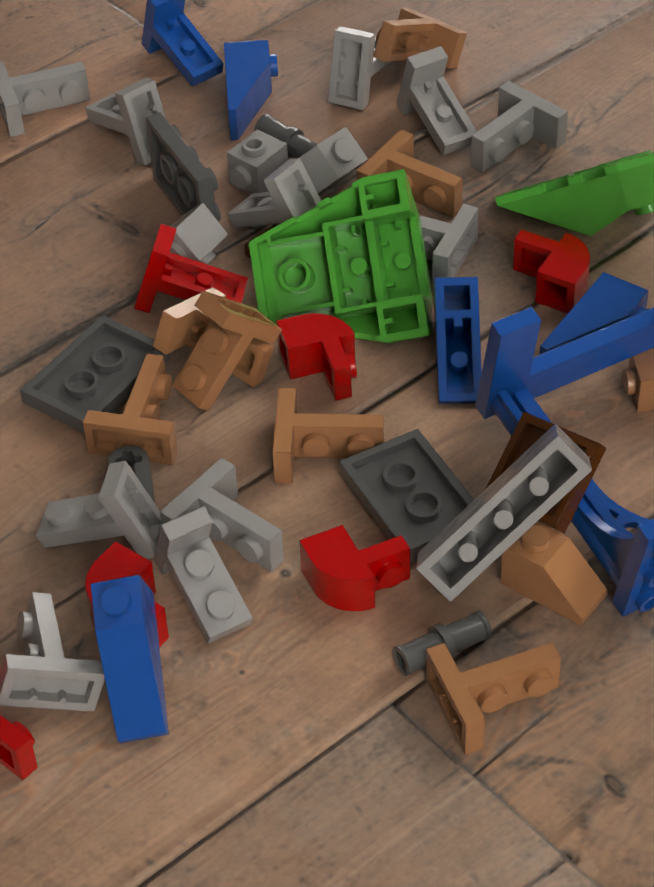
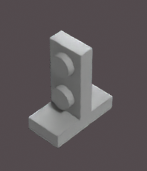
M341 26L335 30L328 96L329 103L360 110L368 106L371 77L390 63L373 57L377 45L374 33Z
M442 46L407 57L397 105L403 115L417 111L442 155L471 146L472 135L477 130L444 78L448 56Z
M3 61L0 62V112L10 137L25 134L22 120L23 115L90 100L86 69L83 62L9 78Z
M146 77L85 107L90 122L121 132L129 137L138 164L145 166L151 163L146 117L161 112L166 119L154 79Z
M507 81L499 87L498 117L472 135L471 167L483 173L497 162H501L516 148L527 143L532 137L555 149L566 143L568 111Z
M289 159L263 180L269 192L251 194L227 215L234 228L251 226L252 229H258L267 224H277L278 226L293 216L298 217L316 207L321 199L301 159Z
M465 204L462 205L452 223L419 215L426 260L432 261V285L435 283V278L455 277L478 239V208Z
M223 458L218 460L160 511L162 525L205 506L213 521L210 538L216 541L221 540L237 550L247 561L251 563L256 562L271 572L284 561L282 530L234 502L238 497L236 466Z
M127 461L110 463L100 493L48 502L36 537L44 548L125 536L137 554L146 559L154 558L161 528L160 510Z
M205 506L161 525L154 561L162 575L171 572L202 634L209 644L251 625L253 618L209 537L213 521Z
M32 592L27 611H21L17 620V639L24 641L23 655L5 654L1 668L0 706L95 711L105 681L102 662L65 658L52 596L48 593Z

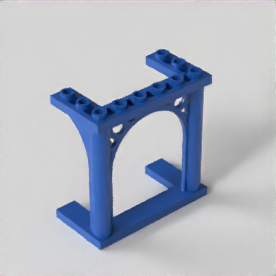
M532 307L491 323L475 407L484 419L496 415L511 436L523 412L552 423L534 398L654 348V307L536 357L533 356L542 320ZM591 479L571 522L617 586L612 603L623 617L638 609L640 612L649 611L654 608V518L650 520L641 517L618 505ZM625 528H636L635 535L627 531Z

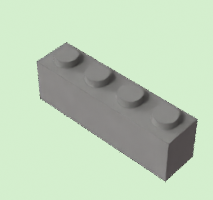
M555 423L418 552L416 569L451 602L592 471L589 457Z

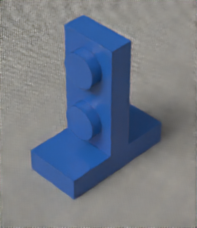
M147 0L142 45L149 54L163 49L191 86L223 72L224 63L183 13L185 0Z

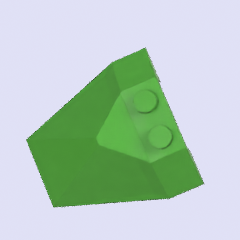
M650 150L599 164V166L496 195V203L499 207L593 236L629 210L634 209L637 216L654 212V152Z
M404 169L362 177L353 182L351 187L332 198L327 197L317 203L316 207L298 217L293 216L249 241L258 311L276 325L277 320L303 314L318 313L334 316L347 323L354 331L356 339L395 343L431 336L432 293L421 221Z

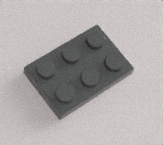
M161 112L147 116L146 123L154 181L181 215L204 203L219 222L221 216L214 197V191L218 189V184L212 169L203 166L194 147L186 145L177 126L174 124L170 125Z
M101 315L20 389L22 402L84 433L83 420L88 410L114 413L129 399L146 354L164 356V363H166L170 359V353L165 355L154 348L155 339Z
M419 429L339 461L340 475L386 537L392 539L400 535L403 536L410 547V562L416 560L418 552L474 500Z

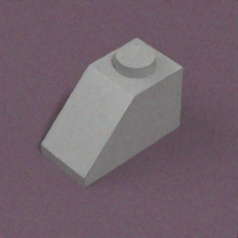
M347 127L342 128L300 157L318 195L351 175L368 160Z

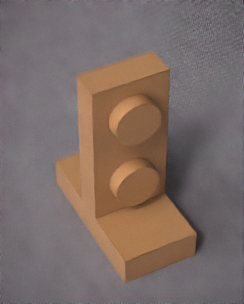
M401 8L398 20L383 21L382 27L376 36L377 45L373 57L384 62L407 60V57L442 46L448 56L446 68H457L467 33L411 8Z
M402 129L356 170L357 180L366 176L404 169L415 202L453 218L462 207L463 178L415 159L414 134Z
M214 287L206 290V292L226 297L225 294ZM201 293L163 311L153 344L154 348L165 355L185 345L194 349L211 321L208 316L194 306ZM253 338L232 374L252 387L262 383L274 346L268 342Z
M202 291L194 306L208 316L211 321L172 386L196 407L209 411L252 339L255 338L274 344L282 329L254 307Z
M146 354L123 414L87 411L83 420L88 453L110 456L113 451L120 447L137 446L147 452L149 462L174 464L178 453L174 422L159 420L162 400H168L172 386L171 375L166 374L164 356Z
M279 388L272 449L274 483H293L295 457L348 458L384 443V415L298 413L297 388Z
M552 642L460 673L445 643L426 649V680L465 755L484 749L485 718L482 714L483 712L492 713L500 710L507 704L528 697H540L547 694L550 690L559 687L561 656Z

